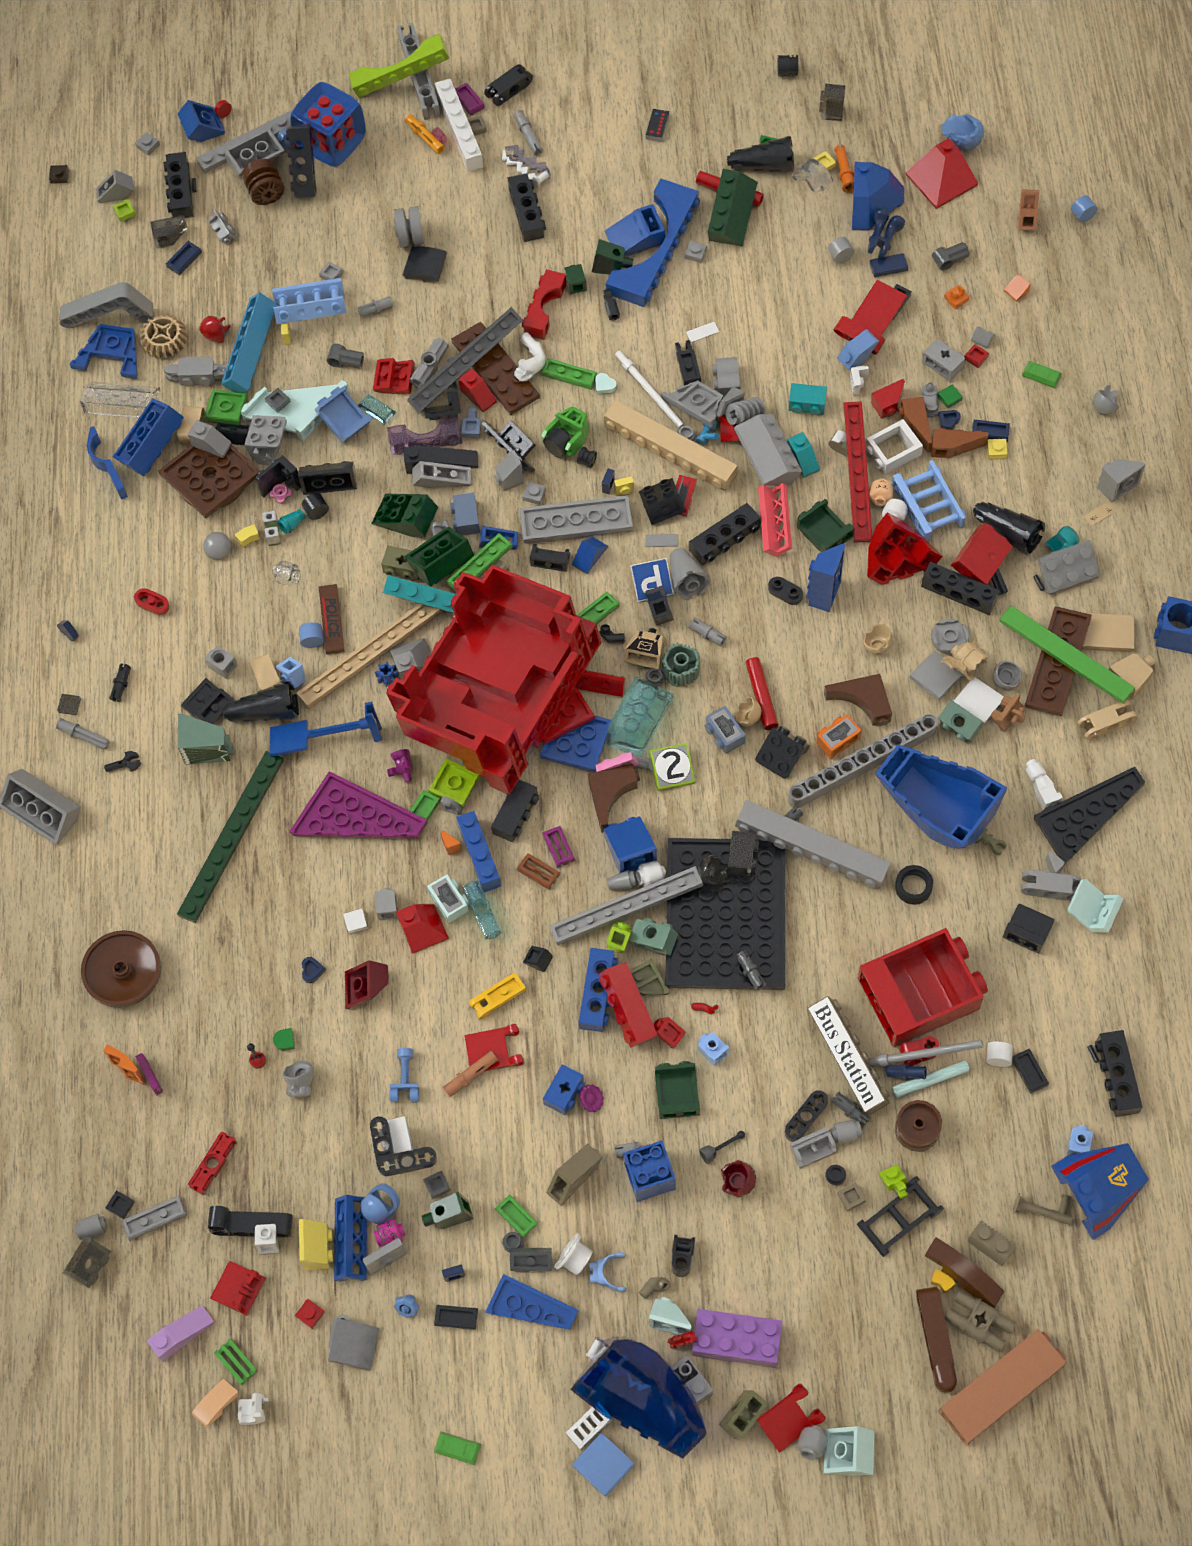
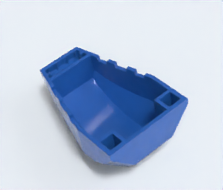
M898 744L875 773L896 803L930 839L954 849L965 848L975 843L996 815L1007 791L1006 786L975 768L969 766L966 768L953 761L940 760L937 756L924 755L921 751Z

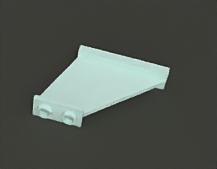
M341 380L337 385L282 391L290 398L291 402L278 413L265 402V398L272 392H268L267 388L263 387L261 391L254 395V398L249 403L243 406L241 410L243 421L252 420L253 415L285 417L287 420L285 431L297 434V437L304 441L323 421L315 411L318 406L317 402L323 397L329 398L331 392L338 386L342 388L345 385L347 387L346 392L349 395L348 384Z

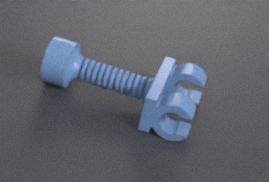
M399 1048L397 1050V1058L401 1060V1084H390L391 1102H398L399 1091H410L411 1102H418L419 1086L418 1084H409V1060L413 1059V1049Z

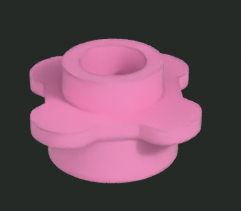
M284 484L275 485L270 492V496L276 498L278 503H283L287 497L292 495L291 490L287 489Z

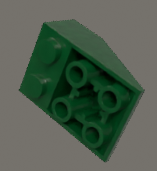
M385 493L372 524L410 537H425L438 510V506L427 494Z

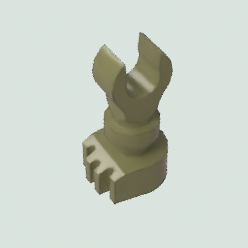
M985 828L975 843L983 840V843L985 845L988 844L994 854L1001 855L1002 852L997 849L996 845H1000L1005 849L1007 847L1006 843L992 838L991 834H986L987 829Z

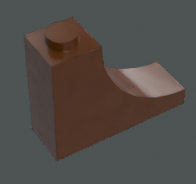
M880 674L825 685L824 696L826 700H843L855 704L866 713L872 726H883L891 722L892 711Z
M633 764L588 774V782L601 833L608 826L609 813L614 803L625 793L638 789L637 781H640L638 770H634Z

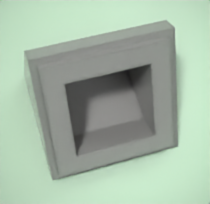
M979 326L976 327L971 341L987 348L995 334Z

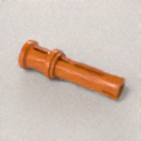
M837 145L834 151L840 168L839 179L842 181V191L850 193L853 192L854 172L850 169L845 146L841 145L840 150L839 145Z

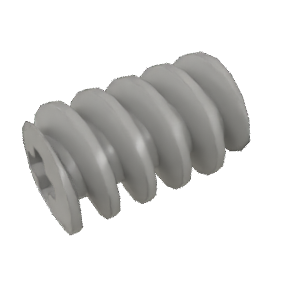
M752 397L729 404L725 414L727 421L731 425H739L758 414H765L766 409L762 400Z

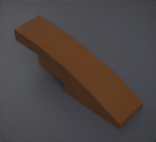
M935 1237L925 1257L943 1267L941 1271L958 1281V1287L977 1299L981 1298V1301L995 1308L1004 1290L972 1261Z

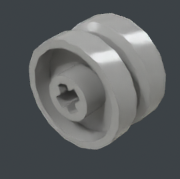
M418 206L409 207V219H406L403 208L394 209L395 231L400 248L409 247V235H412L415 246L424 245Z

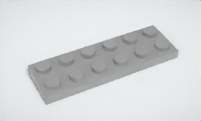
M628 495L520 508L524 543L633 530Z

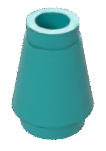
M300 509L280 517V520L277 522L283 533H291L305 519V515Z

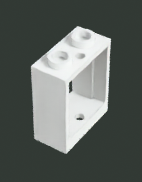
M904 419L866 438L865 446L867 455L872 456L876 467L879 470L881 469L884 474L921 456L923 445ZM898 434L908 449L887 460L877 444Z

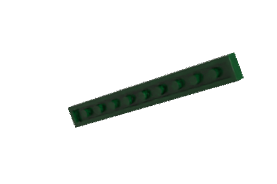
M265 751L178 910L177 915L193 923L197 922L284 761L283 757H270V752Z

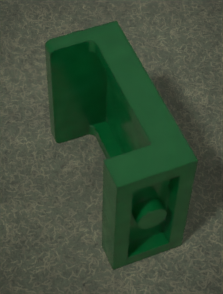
M826 499L816 502L810 510L802 512L797 519V528L820 552L844 544L853 538L854 527L850 523L845 525L828 507Z
M682 1061L676 1065L661 1063L656 1066L655 1079L659 1119L700 1116L695 1063Z

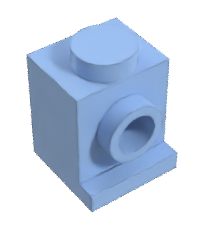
M289 657L276 666V669L281 673V681H291L295 689L306 682L303 664Z
M714 1032L710 1034L705 1033L698 1040V1050L713 1066L717 1065L729 1054L727 1044L725 1045ZM714 1043L716 1046L711 1048L709 1044Z
M1078 1125L1076 1128H1072L1067 1156L1090 1151L1093 1132H1090L1088 1127ZM1078 1138L1084 1139L1085 1142H1079Z

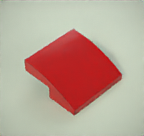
M394 358L378 359L373 391L386 394H411L412 383L410 378L414 373V361L396 362Z

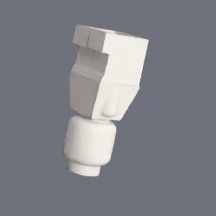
M1036 759L1028 761L1026 763V773L1029 779L1034 782L1035 798H1037L1042 810L1044 811L1060 803L1063 797L1060 792H1056L1054 783L1046 775L1042 764L1037 762Z

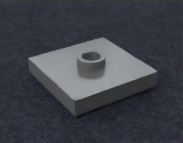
M397 1238L363 1258V1262L370 1275H373L407 1253L402 1242Z

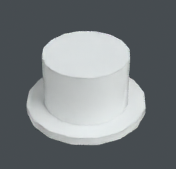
M579 1233L572 1237L561 1252L554 1266L556 1270L563 1266L573 1274L578 1275L589 1261L593 1251L579 1242L581 1238Z

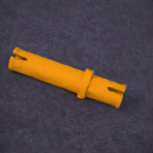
M412 114L405 117L404 122L413 129L416 135H419L436 153L440 154L443 152L445 145L425 128L423 122H419Z

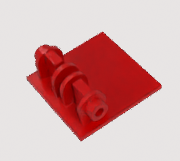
M229 1261L210 1299L247 1316L266 1277L259 1275L255 1270L246 1269Z

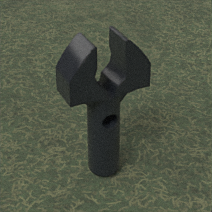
M133 751L124 752L125 757L123 760L104 765L105 771L109 772L122 767L129 768L130 772L137 770L141 765L140 760L130 761L131 759L139 758L138 753Z

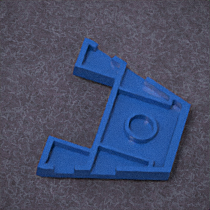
M100 324L88 339L87 345L80 349L76 359L70 362L71 369L86 371L91 356L122 360L124 363L120 372L121 376L137 379L135 331L131 328Z

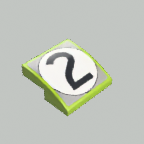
M687 743L649 750L658 791L695 784Z

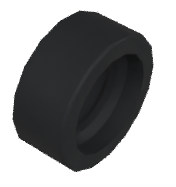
M910 865L900 870L896 878L895 890L902 901L913 905L921 904L931 895L933 879L927 869L918 865ZM916 875L923 878L926 884L925 890L921 894L916 895L906 892L902 885L905 877Z

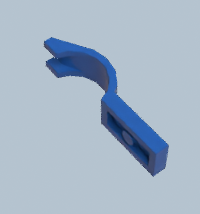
M92 426L89 429L87 441L89 457L97 469L108 472L120 498L124 499L128 496L111 460H103L94 455L101 441L95 427Z

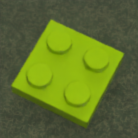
M445 759L428 791L430 794L441 799L443 796L448 797L463 808L480 775L467 770L465 766Z

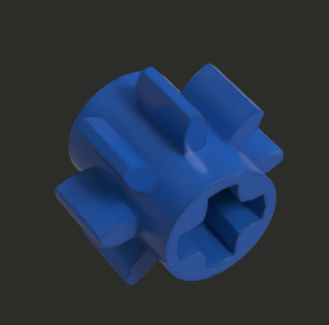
M388 662L378 665L379 671H375L378 683H383L386 687L393 683L395 678L399 677L396 665L391 666Z

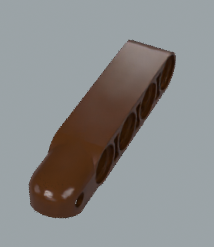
M938 1287L916 1290V1297L934 1383L940 1392L950 1393L957 1385V1378Z

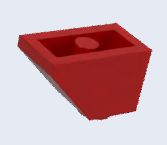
M473 369L459 378L460 390L482 412H485L497 403L484 379Z
M904 379L872 393L871 404L881 419L890 417L897 412L904 391Z

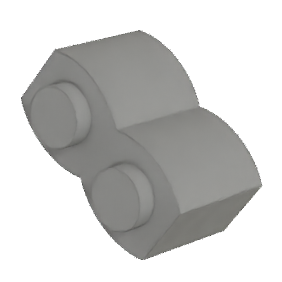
M737 357L716 359V364L712 365L713 375H716L717 378L714 379V390H718L722 395H726L732 387L740 389Z

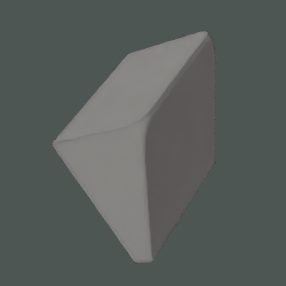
M1052 851L1047 853L1045 861L1051 873H1060L1065 862Z

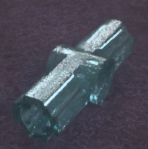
M479 881L467 883L463 886V890L485 939L497 937L501 930ZM481 907L486 908V911L482 913L477 910Z

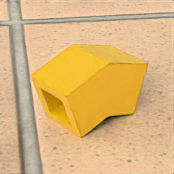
M935 1269L930 1284L938 1286L945 1294L956 1283L950 1276L941 1270Z

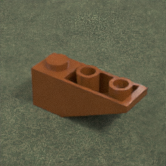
M944 428L933 429L931 457L951 458L983 447L987 444L988 432L946 430Z

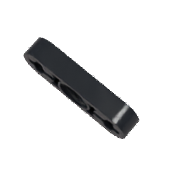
M820 1090L814 1091L787 1123L784 1133L789 1141L794 1142L801 1139L826 1108L828 1096L825 1092ZM815 1097L817 1099L822 1097L823 1104L818 1103L814 1110L812 1106L815 1103ZM803 1111H809L812 1114V1119L804 1121L801 1119L800 1114ZM799 1122L801 1125L797 1131L798 1135H790V1128L795 1129Z

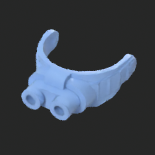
M622 1252L610 1254L604 1259L597 1260V1262H590V1271H593V1274H590V1283L598 1282V1285H605L611 1290L625 1292L626 1287L613 1286L603 1276V1269L606 1263L614 1258L625 1257V1254Z

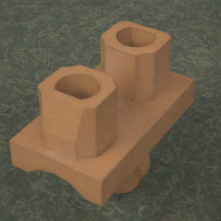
M1015 694L1013 697L1004 696L1000 703L1001 708H1004V710L999 711L996 709L991 714L992 721L998 724L1003 732L1008 729L1010 724L1015 725L1016 722L1023 723L1025 720L1023 714L1025 709L1019 701L1020 695Z

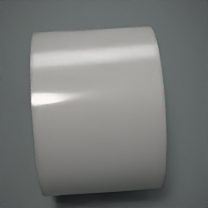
M839 237L828 246V251L836 263H844L854 254V249L846 237Z

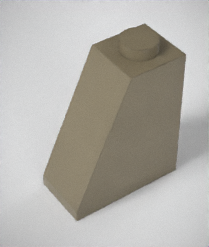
M586 1144L555 1171L546 1193L562 1206L598 1168L602 1156L596 1149Z

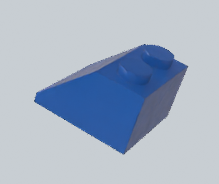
M187 100L177 114L188 139L203 142L224 135L225 130L219 116L215 113L214 107Z

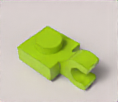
M898 1164L879 1172L880 1179L888 1191L895 1189L900 1199L908 1196L905 1190L907 1189L905 1185L907 1184V1179Z

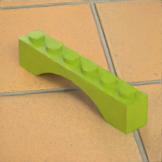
M439 33L425 39L410 56L396 64L382 68L363 66L348 74L352 89L360 98L450 59L446 43Z

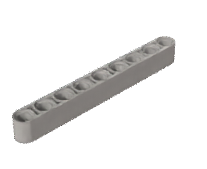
M931 714L924 715L793 785L789 789V804L792 807L797 806L800 808L881 765L897 746L893 745L892 742H898L901 746L912 748L931 738L936 733L937 718ZM929 724V725H931L932 727H931V728H927V727H925L924 725ZM914 733L916 736L911 737L908 734ZM880 750L883 754H877L875 751ZM865 759L867 762L861 763L859 760ZM849 768L851 771L845 772L842 769ZM826 777H833L834 780L829 781ZM815 785L818 789H811L810 786ZM799 794V795H801L802 797H801V798H794L793 795Z

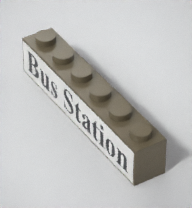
M827 996L808 1007V1010L864 1113L871 1115L890 1104L888 1100L890 1095L885 1086H880L878 1082L880 1077L877 1071L869 1066L868 1062H870L867 1053L859 1048L860 1040L855 1033H851L849 1029L851 1024L846 1016L842 1017L840 1004L836 999L833 1000Z

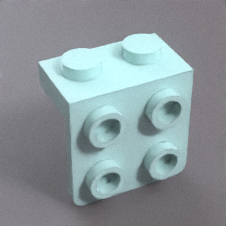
M1082 879L1070 902L1068 913L1091 932H1109L1123 898L1120 895H1104L1087 879Z

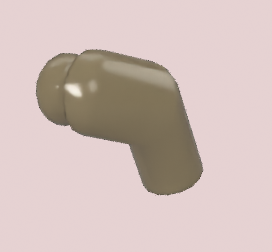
M652 1277L639 1291V1294L647 1299L653 1291L668 1290L670 1283L664 1277Z

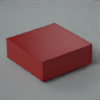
M974 344L964 355V358L967 362L979 368L989 357V352Z

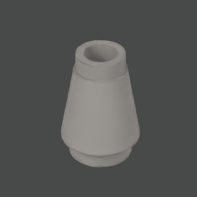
M626 870L607 879L610 890L633 889L634 886H637L634 871Z

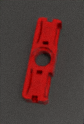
M224 1132L219 1133L188 1183L192 1190L201 1195L206 1194L204 1190L206 1191L213 1177H217L227 1161L226 1157L233 1148V1144H237L235 1138L229 1137ZM215 1158L218 1160V1165L215 1168H208L207 1163L210 1159Z

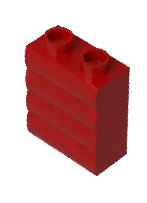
M947 928L862 964L859 967L857 979L893 1047H897L979 1010L984 998L983 994L988 993V988L982 974L979 971L971 973L964 961L969 958L964 941L959 936L952 939Z

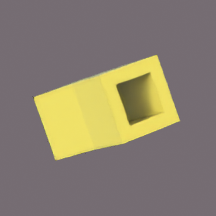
M255 524L245 527L235 534L236 540L243 548L249 543L260 539Z

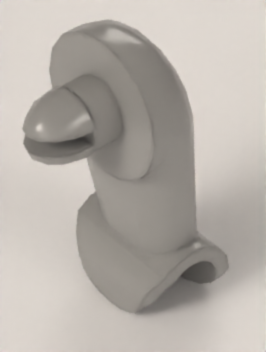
M931 382L922 387L921 394L924 398L927 417L938 416L939 405H937L938 389Z

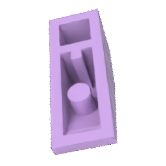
M200 1306L165 1326L149 1338L147 1342L156 1355L164 1362L215 1322L205 1308Z

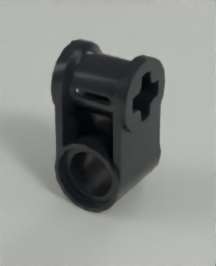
M674 1235L672 1272L677 1277H685L690 1272L695 1237L690 1239ZM678 1262H684L687 1266L684 1269H678L675 1265Z

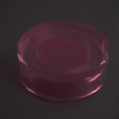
M439 127L432 130V134L442 144L447 141L445 134Z

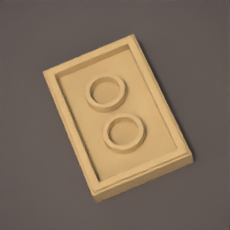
M1087 613L1091 614L1092 618L1082 649L1134 651V615Z

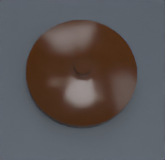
M127 930L114 931L97 939L86 951L81 964L82 982L91 997L105 1006L115 1008L132 1006L145 999L156 987L161 974L160 957L152 942L137 932Z

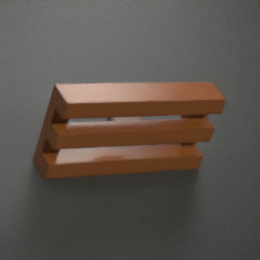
M527 853L517 867V871L548 890L556 882V878L560 876V872ZM529 860V861L533 862L534 864L538 865V866L541 867L542 869H544V870H546L547 872L551 873L553 876L551 877V876L547 875L546 873L542 872L540 869H538V868L534 867L533 865L529 864L527 861ZM523 866L527 867V868L530 869L531 871L535 872L536 874L540 875V876L543 877L544 879L548 880V882L545 881V880H543L542 878L538 877V876L535 875L534 873L530 872L529 870L525 869Z

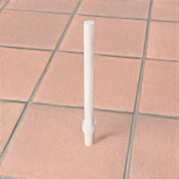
M617 351L615 356L622 363V367L633 375L679 429L684 426L679 417L634 367L635 364L631 359H627L621 351Z

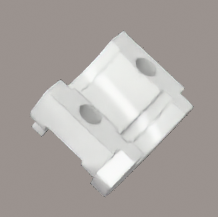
M254 1393L252 1399L238 1400L239 1424L254 1425L264 1422L265 1414L262 1409V1403L268 1402V1398H264L263 1394Z

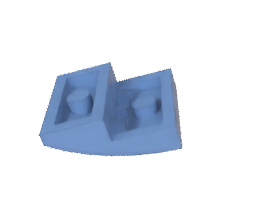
M602 1433L572 1464L604 1497L615 1488L635 1465Z

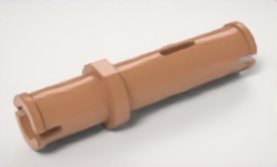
M490 1050L461 1074L457 1073V1077L443 1086V1089L451 1097L462 1087H467L470 1081L498 1061L497 1057Z

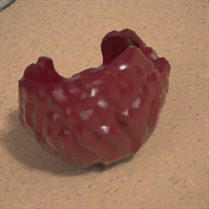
M736 1160L726 1164L721 1169L724 1181L723 1192L735 1197H742L749 1194L755 1188L757 1182L755 1170L746 1162Z

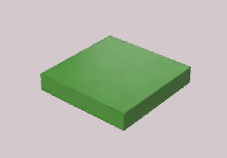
M212 389L204 415L205 421L240 425L242 419L241 410L247 402V393Z

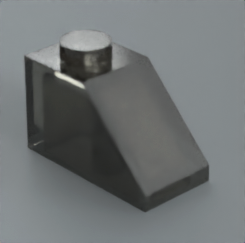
M184 215L150 222L156 248L174 245L188 229Z

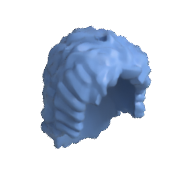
M968 113L964 116L953 114L952 117L949 116L944 124L941 125V130L944 132L943 136H946L947 139L950 138L960 150L976 149L984 137V126L978 119H975L974 116Z

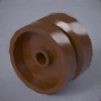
M915 1100L908 1102L901 1108L895 1124L897 1140L903 1147L911 1151L921 1152L928 1150L935 1145L942 1129V1118L937 1108L927 1101Z

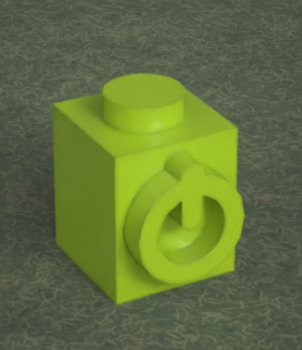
M619 921L612 925L606 942L609 950L617 953L625 951L633 930L629 928V924Z

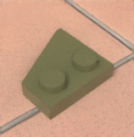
M652 959L630 970L641 996L667 995L670 993Z

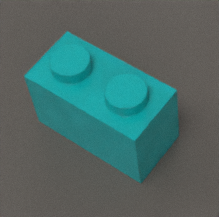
M791 383L788 411L811 413L813 415L824 414L827 386Z

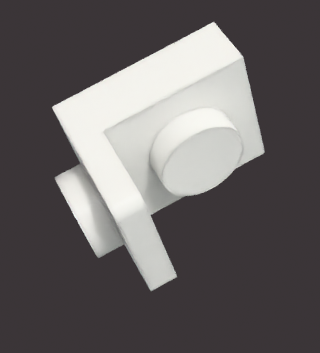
M868 366L851 368L850 383L853 396L860 395L861 388L864 387L863 379L868 378Z
M275 1224L255 1226V1247L258 1254L279 1253Z

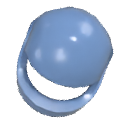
M381 1183L372 1188L362 1199L361 1212L365 1219L372 1223L386 1222L400 1205L399 1196L392 1187ZM378 1190L386 1192L391 1197L393 1207L387 1205L382 1200Z

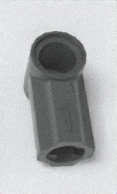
M961 242L947 249L945 247L936 249L932 253V258L939 269L944 271L949 269L953 263L969 257L970 252L967 244Z
M335 343L331 345L326 361L333 367L346 365L361 368L364 362V353L348 350L343 345Z

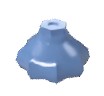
M288 128L279 131L276 137L284 150L290 147L289 141L286 140V130Z
M408 1294L407 1296L397 1297L394 1308L399 1315L409 1318L410 1316L415 1317L417 1315L419 1305L415 1302V1297Z

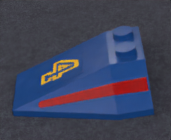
M1128 1143L1068 1155L1051 1165L1059 1182L1069 1185L1087 1218L1082 1223L1092 1240L1112 1228L1149 1180Z

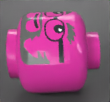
M394 1219L378 1224L376 1231H374L379 1247H383L397 1238L403 1243L402 1236L406 1235L402 1223L397 1224Z

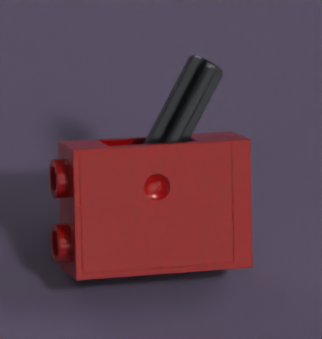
M985 522L975 529L951 566L960 574L986 585L991 579L994 587L999 590L998 595H1003L1008 592V589L1000 573L999 566L1013 546L1005 537L998 534L994 527Z

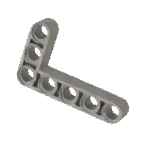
M120 282L62 305L60 307L59 323L63 327L71 328L120 308H123L139 322L148 323V319L153 320V303L129 283Z

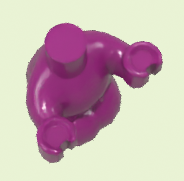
M402 749L391 753V758L395 761L396 767L387 769L388 776L400 774L403 775L405 783L411 782L410 773L412 772L413 765L409 749Z

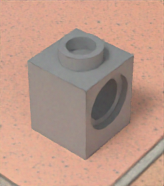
M219 646L209 651L205 659L208 668L225 679L237 666L235 657Z
M383 888L375 891L378 919L398 918L396 914L398 909L395 890Z

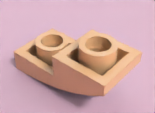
M223 1379L201 1400L193 1410L192 1415L204 1426L208 1427L223 1414V1409L238 1397V1391Z

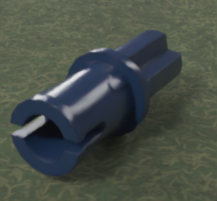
M905 1064V1066L889 1065L886 1066L885 1073L887 1077L904 1078L905 1080H908V1078L926 1079L927 1067L909 1066L908 1064Z

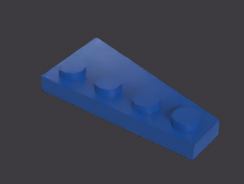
M505 1274L502 1275L485 1311L488 1314L571 1330L579 1310Z

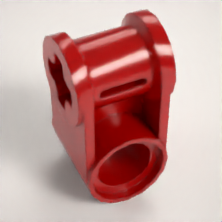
M927 1036L915 1041L905 1042L898 1048L900 1053L929 1049L926 1048L927 1045L931 1048L939 1047V1042L935 1037ZM936 1056L907 1060L903 1062L904 1064H908L909 1066H914L921 1062L934 1059Z

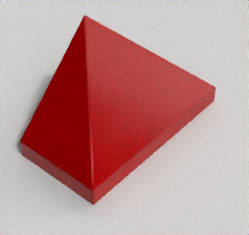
M726 414L719 417L721 442L740 441L734 429L737 425H731L726 419Z

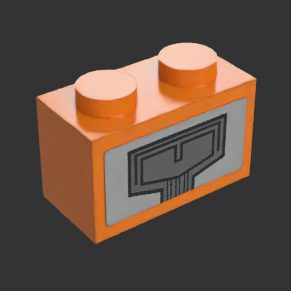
M846 714L843 717L836 718L828 728H822L817 733L816 743L832 759L861 738L862 730Z

